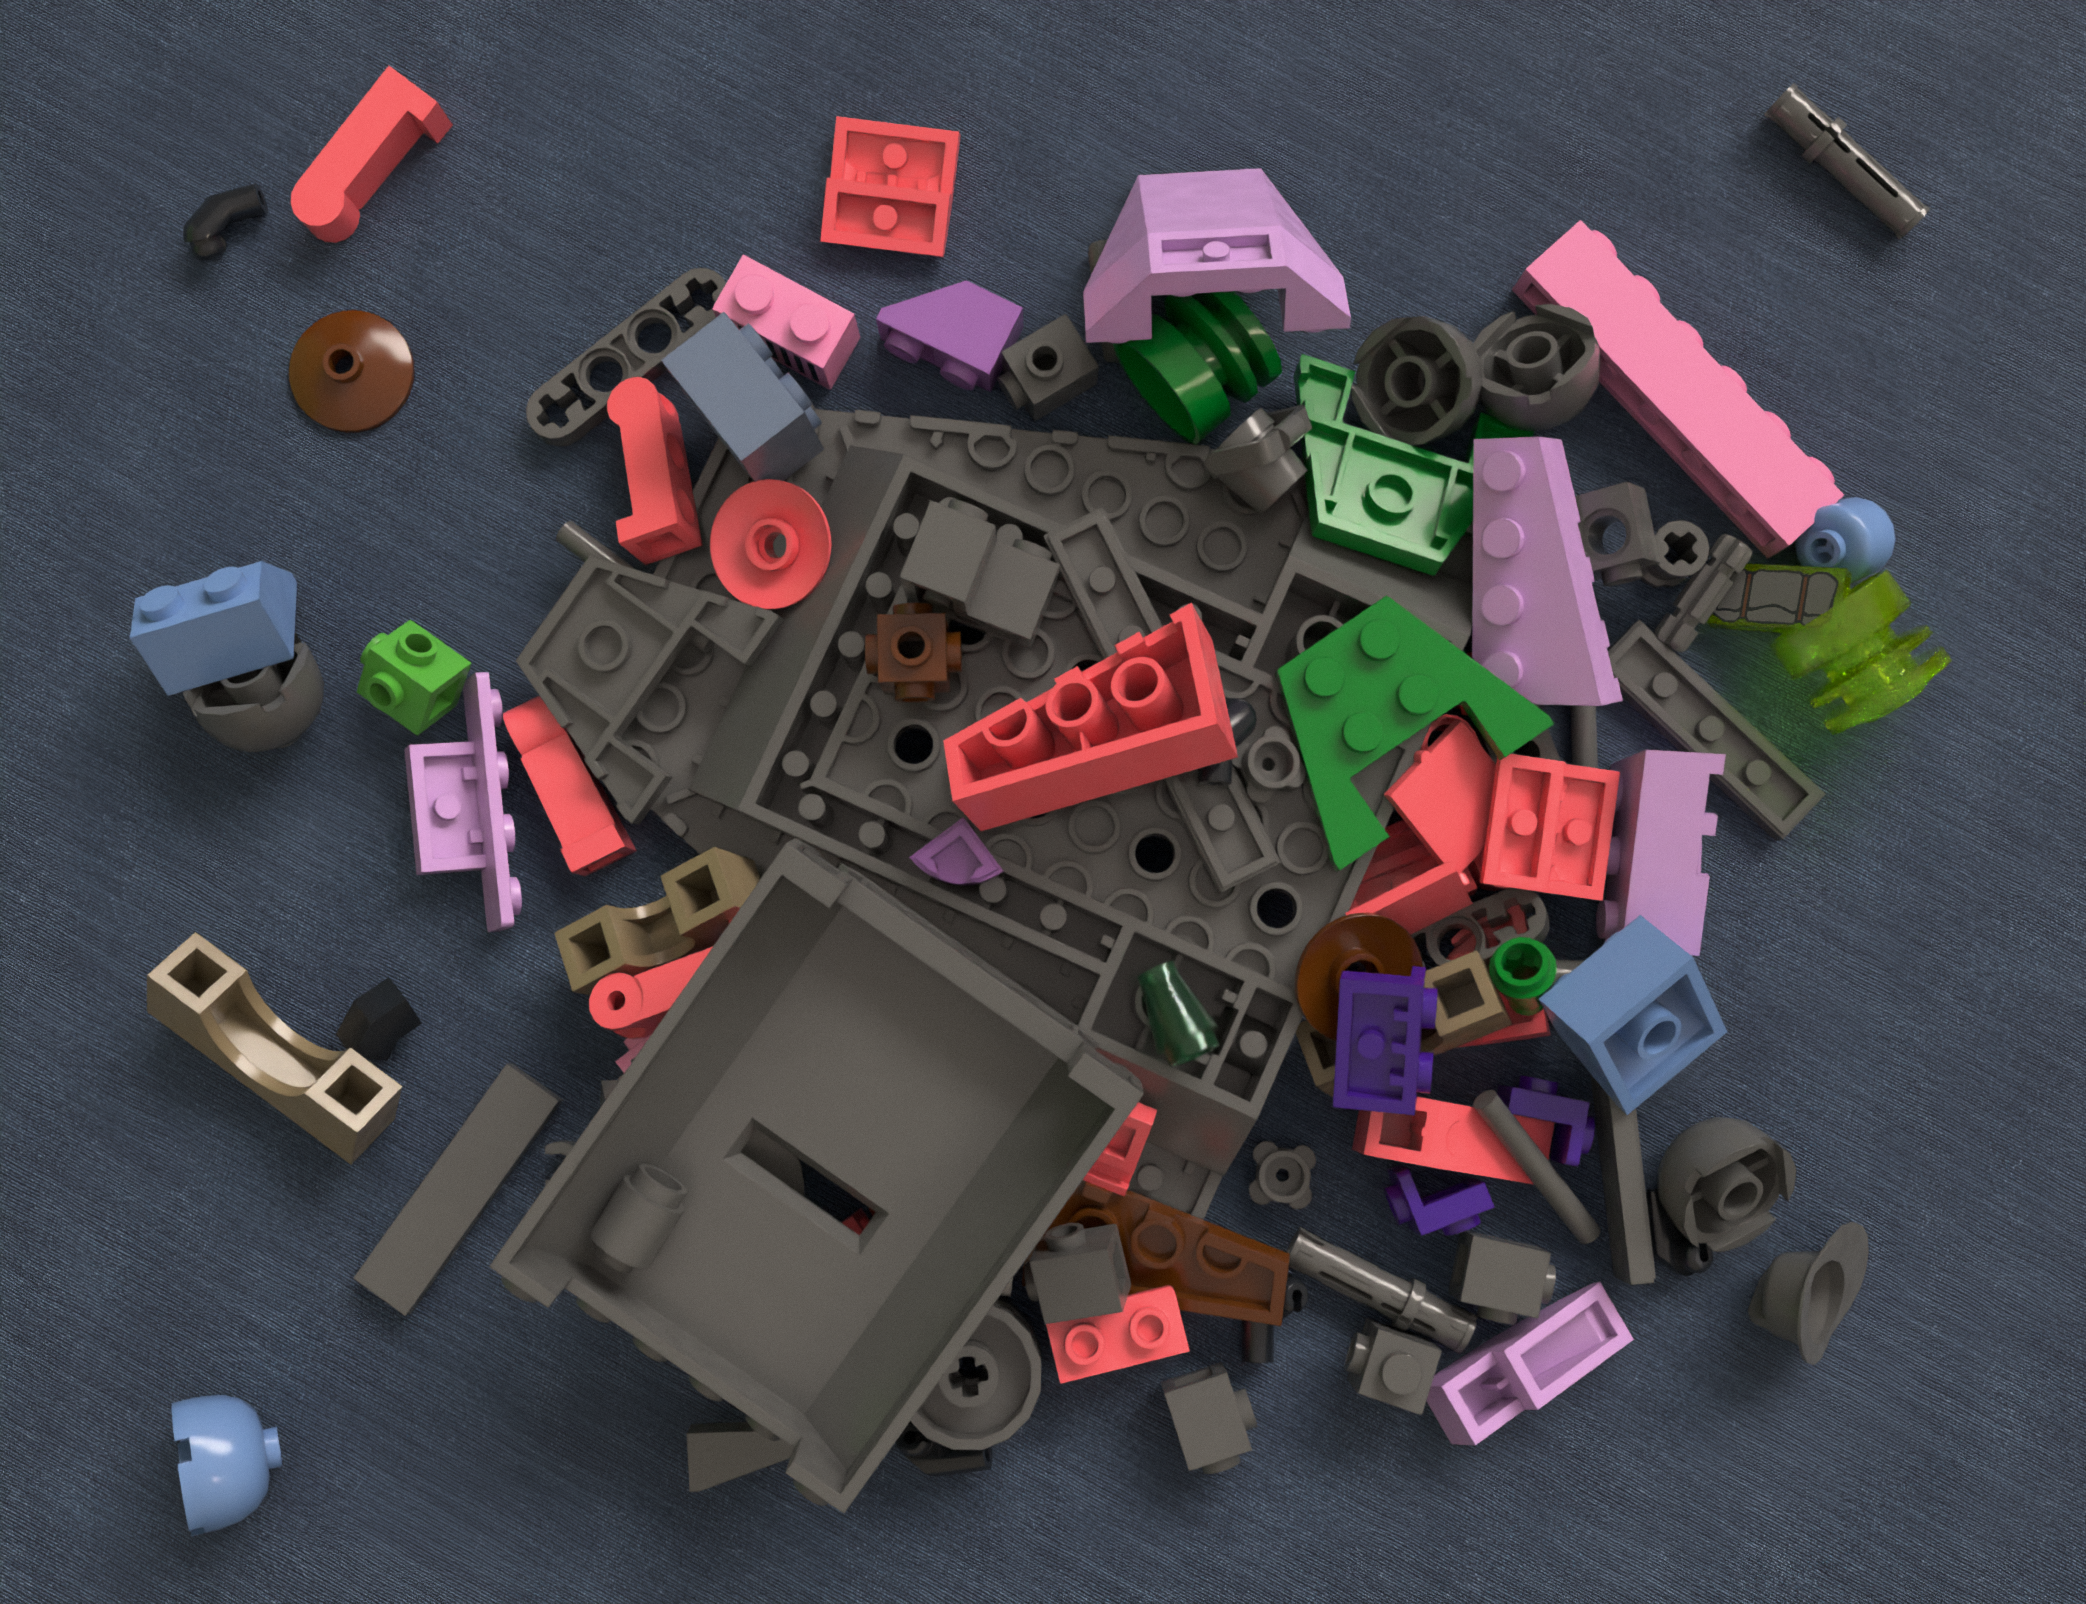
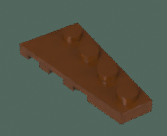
M1083 1180L1046 1230L1047 1232L1056 1226L1067 1223H1080L1084 1229L1117 1224L1131 1281L1128 1295L1169 1285L1175 1291L1179 1310L1277 1326L1282 1325L1290 1260L1289 1253L1127 1190L1124 1197ZM1036 1246L1024 1261L1022 1286H1026L1024 1277L1025 1263L1030 1261Z

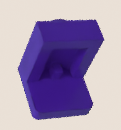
M1520 1075L1518 1088L1498 1084L1497 1095L1512 1114L1557 1122L1551 1160L1578 1167L1581 1154H1588L1594 1138V1117L1588 1115L1590 1102L1557 1096L1559 1083Z
M1397 1165L1387 1169L1392 1185L1384 1188V1194L1392 1215L1398 1225L1407 1222L1410 1230L1420 1236L1441 1228L1445 1236L1464 1232L1481 1223L1479 1213L1494 1208L1485 1182L1475 1178H1468L1420 1197L1408 1168Z

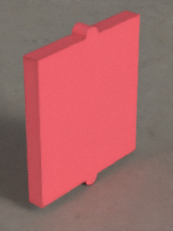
M1454 720L1425 751L1418 750L1415 752V762L1385 792L1384 796L1437 863L1441 865L1451 860L1458 874H1461L1485 848L1496 764L1462 720Z
M1449 860L1345 914L1375 913L1383 915L1400 924L1411 935L1473 904L1466 891L1471 884L1466 874H1458L1452 861Z

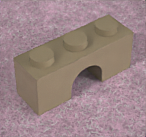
M713 847L660 876L666 892L665 897L650 904L634 908H618L605 905L555 932L554 934L572 992L591 995L592 989L598 981L609 974L621 972L634 977V975L713 947L729 925L728 921L734 918L761 879L755 861Z
M1477 950L1426 971L1425 988L1438 989L1435 1029L1422 1028L1421 1052L1434 1053L1433 1056H1436L1513 1025L1500 993L1491 980L1489 967ZM1307 1020L1299 1023L1295 1033L1317 1088L1333 1097L1336 1041L1322 1035Z

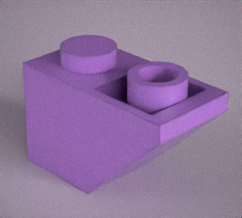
M967 280L881 308L876 318L880 339L885 341L884 347L896 357L910 363H917L919 358L940 367L941 376L950 383L965 390H973L975 385L989 392L992 391L997 377H999L1002 371L1001 352L1017 342L1024 328L1023 307Z

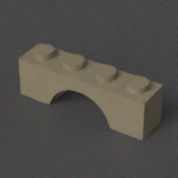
M195 932L147 975V1012L349 1164L352 1165L395 1120L402 1086L352 1048L343 1051L328 1050L313 1044L297 1034L277 1017L256 991L248 971Z

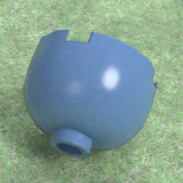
M226 1395L200 1396L172 1403L174 1441L180 1440L178 1443L179 1463L177 1465L188 1529L191 1531V1537L221 1530L241 1522L258 1509L267 1495L270 1480L269 1469L283 1466L277 1426L263 1429L255 1408L242 1399Z

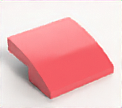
M836 116L830 178H826L820 242L944 257L956 179L960 132Z
M1510 754L1502 760H1499L1497 757L1480 883L1603 901L1620 772L1566 764L1564 761Z

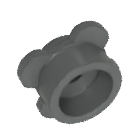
M1269 727L1263 732L1262 738L1251 743L1242 742L1236 747L1238 757L1232 759V766L1240 770L1247 784L1245 788L1246 795L1254 803H1266L1272 798L1273 792L1285 786L1297 788L1305 780L1306 770L1304 765L1300 763L1298 751L1290 742L1287 731L1281 727ZM1264 759H1269L1273 763L1271 771L1263 769L1262 761Z
M1271 1141L1258 1143L1252 1152V1157L1257 1163L1255 1180L1248 1187L1252 1200L1260 1205H1266L1270 1201L1288 1203L1293 1209L1306 1207L1312 1200V1191L1309 1189L1311 1180L1310 1170L1316 1164L1314 1152L1305 1145H1298L1294 1149L1278 1148ZM1279 1169L1287 1170L1288 1178L1285 1181L1277 1179L1276 1173Z

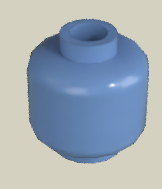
M1859 497L1840 499L1835 504L1819 508L1815 513L1814 523L1795 540L1797 559L1804 571L1809 575L1815 572H1827L1839 581L1838 586L1852 584L1879 571L1890 559L1896 540L1894 526L1886 511L1873 501Z

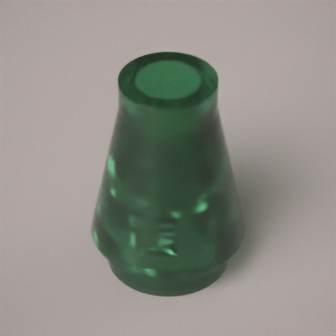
M1174 961L1155 966L1137 977L1143 991L1157 1055H1165L1170 1068L1197 1059L1220 1045L1214 1034V1031L1219 1026L1179 974Z

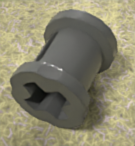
M1677 520L1668 522L1658 529L1655 533V539L1661 563L1641 568L1643 575L1641 580L1653 588H1672L1685 580L1686 577L1700 570L1706 563L1709 555L1708 540L1701 528L1692 522ZM1669 546L1678 553L1673 560V565L1664 557L1669 551Z

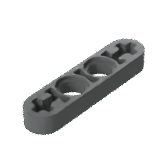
M694 268L687 271L539 387L529 398L526 407L527 421L532 430L547 444L557 447L569 446L580 440L609 416L607 400L612 390L600 392L594 390L590 385L592 370L602 362L611 361L622 367L623 377L621 382L632 377H642L653 382L663 374L667 368L661 360L716 318L712 309L706 311L700 305L689 311L695 304L691 294L699 288L705 294L716 290L712 295L714 302H716L726 285L723 277L714 270L707 268ZM673 306H676L681 316L684 315L688 325L691 327L684 333L675 317L668 312ZM660 323L671 329L672 338L670 344L663 351L648 353L639 348L638 338L640 332L646 326ZM576 383H578L585 396L594 403L587 410L570 389ZM553 403H556L561 409L568 407L565 414L570 421L561 428L554 422L544 426L550 419L549 414L545 410Z

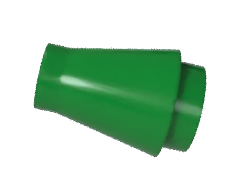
M1527 937L1510 939L1497 948L1491 957L1489 964L1491 980L1516 1013L1530 1016L1543 1010L1539 998L1550 990L1557 972L1555 957L1546 945L1537 940Z

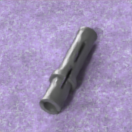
M1793 83L1764 115L1774 121L1805 150L1801 156L1809 164L1815 159L1857 200L1893 231L1900 240L1931 208L1924 205L1889 173L1883 165L1843 130L1847 124L1839 116L1833 121Z
M1299 1227L1286 1250V1253L1290 1254V1268L1306 1274L1353 1300L1379 1311L1381 1314L1392 1319V1326L1402 1331L1411 1328L1439 1341V1343L1459 1354L1464 1351L1474 1333L1477 1315L1456 1305L1454 1306L1426 1291V1284L1415 1278L1408 1282L1398 1276H1394L1378 1268V1266L1321 1239L1302 1227Z

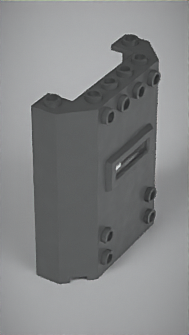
M794 838L785 843L489 1267L502 1276V1284L509 1292L526 1302L535 1303L539 1301L549 1308L564 1289L570 1291L577 1296L576 1303L587 1315L604 1323L613 1321L633 1335V1343L643 1354L658 1362L669 1360L690 1375V1383L702 1395L717 1402L725 1399L745 1413L747 1423L758 1434L772 1441H778L781 1438L794 1447L785 1473L793 1478L795 1488L809 1501L820 1506H827L829 1503L844 1514L1144 1095L1141 1080L1125 1066L1117 1062L1113 1063L1095 1049L1099 1043L1083 1029L861 873L843 863L837 869L820 857L821 854L816 849ZM756 1129L876 1212L860 1235L741 1153V1150ZM642 1163L650 1164L671 1174L686 1187L688 1193L682 1201L685 1211L650 1268H633L630 1273L620 1272L609 1267L596 1256L595 1250L598 1246L591 1239L590 1232L626 1174H634Z

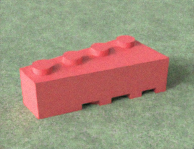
M1192 603L1170 614L1172 622L1151 634L1142 637L1140 632H1137L1114 645L1118 652L1081 672L1078 666L1054 678L1056 685L1034 699L1025 702L1022 698H1019L943 740L952 801L980 831L1238 757L1213 640Z

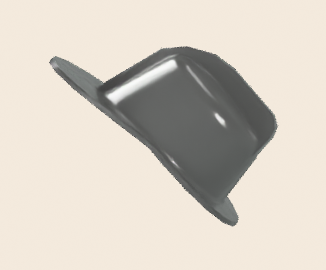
M1852 1221L1841 1225L1829 1238L1821 1251L1784 1252L1773 1259L1770 1267L1758 1282L1748 1307L1750 1320L1754 1324L1768 1329L1773 1335L1799 1345V1351L1804 1363L1815 1365L1822 1358L1831 1335L1850 1309L1861 1288L1869 1255L1868 1235L1863 1225Z

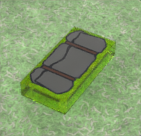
M1746 564L1740 574L1733 572L1729 578L1734 583L1711 614L1707 623L1714 629L1842 637L1852 574L1847 568Z

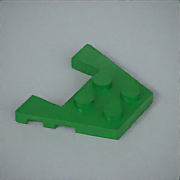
M1301 354L1293 377L1297 406H1305L1312 425V429L1301 438L1303 464L1308 470L1305 473L1312 536L1435 576L1473 523L1474 439L1533 437L1534 431L1527 432L1509 428L1495 417L1480 413L1472 427L1464 462L1344 423L1343 416L1355 371Z
M1387 595L1275 672L1298 754L1301 755L1306 770L1317 817L1319 816L1326 839L1330 863L1336 872L1342 870L1390 837L1351 782V777L1455 706L1461 705L1499 760L1507 757L1555 724L1548 714Z

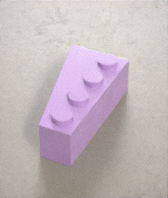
M1545 437L1474 439L1472 659L1534 705L1604 706L1623 701L1618 678L1613 676L1607 647L1610 646L1605 622L1604 620L1600 621L1592 582H1595L1590 557L1585 556L1578 527L1581 520L1562 440Z

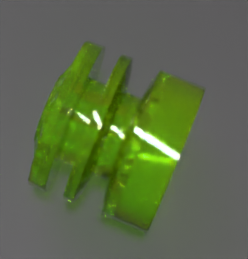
M1887 569L1872 575L1836 597L1832 608L1804 626L1801 623H1797L1769 644V647L1793 680L1805 677L1821 669L1824 671L1828 679L1808 698V702L1813 709L1823 706L1840 696L1845 702L1822 720L1832 735L1841 733L1853 726L1874 722L1893 712L1921 693L1929 681L1952 661L1941 645L1912 658L1910 652L1933 634L1928 625H1920L1898 635L1892 630L1890 625L1905 613L1912 603Z

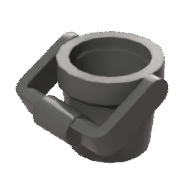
M1298 405L1268 413L1262 408L1258 409L1216 450L1211 452L1201 466L1214 480L1217 478L1262 515L1308 471L1291 449L1296 442L1312 429L1305 406Z

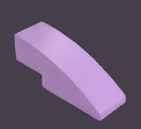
M1595 1282L1540 1310L1539 1318L1527 1317L1435 1374L1426 1401L1451 1444L1476 1446L1522 1411L1539 1410L1634 1339L1602 1284Z

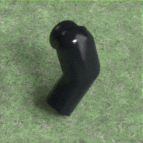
M254 183L209 196L203 201L183 226L184 242H190L194 257L204 261L221 256L226 250V242L220 234L229 224L268 213V206L259 185Z
M1288 1274L1283 1319L1293 1311L1300 1312L1308 1302L1309 1295L1305 1283L1299 1278H1294L1291 1274ZM1241 1320V1360L1243 1362H1274V1327L1276 1325Z
M911 1421L896 1440V1445L900 1452L929 1476L939 1477L990 1470L992 1467V1447L983 1450H953L927 1439Z

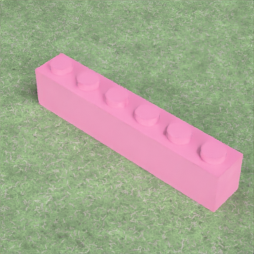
M1580 220L1525 269L1512 291L1535 315H1537L1535 305L1553 304L1573 308L1589 319L1600 349L1599 382L1767 559L1791 545L1814 523L1815 513L1819 508L1835 504L1844 496L1834 485V476L1828 467L1818 459L1808 457L1790 439V431L1783 420L1772 412L1763 411L1747 394V387L1743 379L1731 368L1720 366L1703 348V340L1699 333L1690 324L1681 320L1677 321L1660 303V296L1655 287L1644 277L1634 276L1617 258L1614 245L1604 234L1596 230L1591 231Z

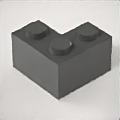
M951 499L947 507L930 500L900 574V580L908 603L933 605V613H945L946 618L1031 651L1058 583L1060 564L1050 561L1052 553L1035 543L1015 539L1013 546L997 541L996 526L986 522L988 514L970 503Z

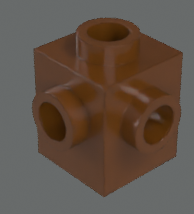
M902 603L894 605L893 614L877 615V634H866L867 674H878V683L883 693L894 694V699L897 702L920 703L934 701L935 693L950 692V672H962L961 632H949L946 614L933 613V605ZM902 641H923L925 643L923 653L914 659L903 657L899 653V646Z

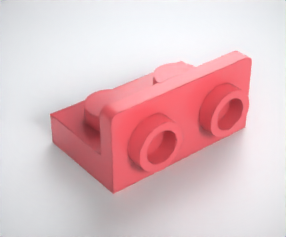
M1169 1285L1128 1295L1123 1312L1046 1324L1060 1384L1190 1352L1176 1294L1173 1287Z

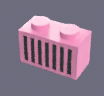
M745 255L741 257L712 308L716 317L725 312L739 330L749 323L772 352L773 356L771 358L829 390L832 389L861 338L854 313Z

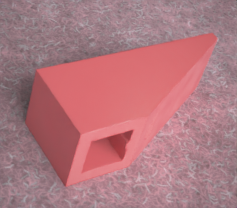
M1417 1096L1415 1115L1359 1110L1352 1150L1363 1155L1533 1184L1472 1106ZM1513 1114L1549 1160L1555 1122Z

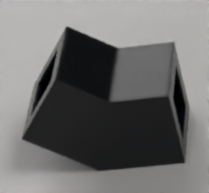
M388 977L353 1001L336 1035L347 1049L352 1048L365 1059L387 1061L398 1040L422 1024V1022L403 994Z

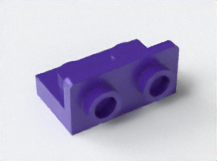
M1412 966L1411 976L1342 970L1339 988L1333 1094L1334 1108L1415 1115L1418 1092L1431 1093L1434 1053L1421 1052L1422 1028L1435 1029L1438 989L1425 988L1426 967Z

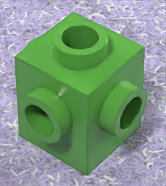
M410 619L389 635L386 633L378 634L365 647L360 658V663L364 667L356 692L367 699L374 707L385 712L418 736L457 706L471 662Z

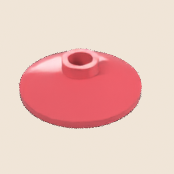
M764 479L748 483L737 489L725 500L714 519L710 535V553L715 572L727 591L745 604L763 609H782L795 605L815 590L823 579L830 562L832 542L827 518L820 505L808 492L790 482ZM783 534L786 538V551L783 556L778 557L774 552L773 542L778 535Z

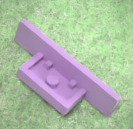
M480 672L470 676L465 681L463 687L468 742L408 745L404 751L416 874L426 875L481 870L488 932H497L514 926V915H519L521 912L522 895L517 877H510L507 852H513L515 847V827L512 816L510 814H503L501 789H506L508 786L509 768L505 752L497 751L495 727H499L502 722V701L499 690L490 688L489 673Z

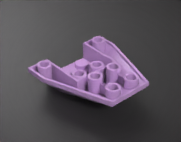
M1261 168L1138 175L1083 291L1086 343H1124L1130 340L1152 339L1151 296L1157 295L1186 297L1196 293L1229 291L1255 293L1265 289H1277L1284 332L1305 331L1315 333L1328 329L1350 328L1351 315L1343 276Z

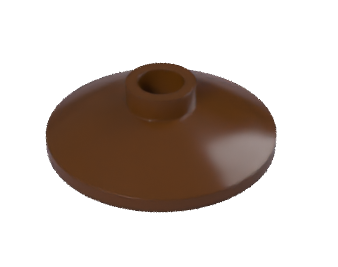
M358 310L335 312L313 323L297 341L289 363L290 387L301 409L320 425L344 433L368 431L383 425L393 418L406 403L413 387L415 374L413 355L403 335L384 318ZM345 356H353L352 368L343 374L336 373L335 367L337 363Z
M1354 913L1340 917L1320 929L1303 950L1295 973L1296 1000L1305 1019L1322 1035L1337 1041L1340 977L1342 970L1345 971L1349 965L1357 961L1356 972L1411 976L1412 966L1423 967L1420 951L1412 936L1400 924L1388 917L1375 913Z

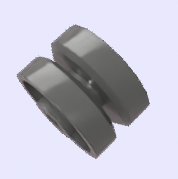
M999 1296L911 1419V1422L927 1439L953 1450H983L1008 1440L1030 1418L1041 1392V1345L1031 1320L1011 1300ZM974 1357L975 1367L983 1365V1369L976 1375H966L959 1368L961 1358Z

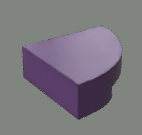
M964 817L909 857L927 875L953 885L980 884L1004 872Z

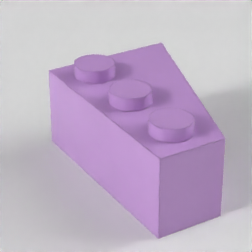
M1644 750L1611 764V771L1620 772L1606 872V900L1599 902L1596 913V931L1599 938H1604L1606 941L1611 935L1621 931L1641 915L1691 956L1700 955L1710 879L1707 873H1701L1702 835L1715 836L1718 815L1715 813H1705L1710 774L1723 775L1726 754Z

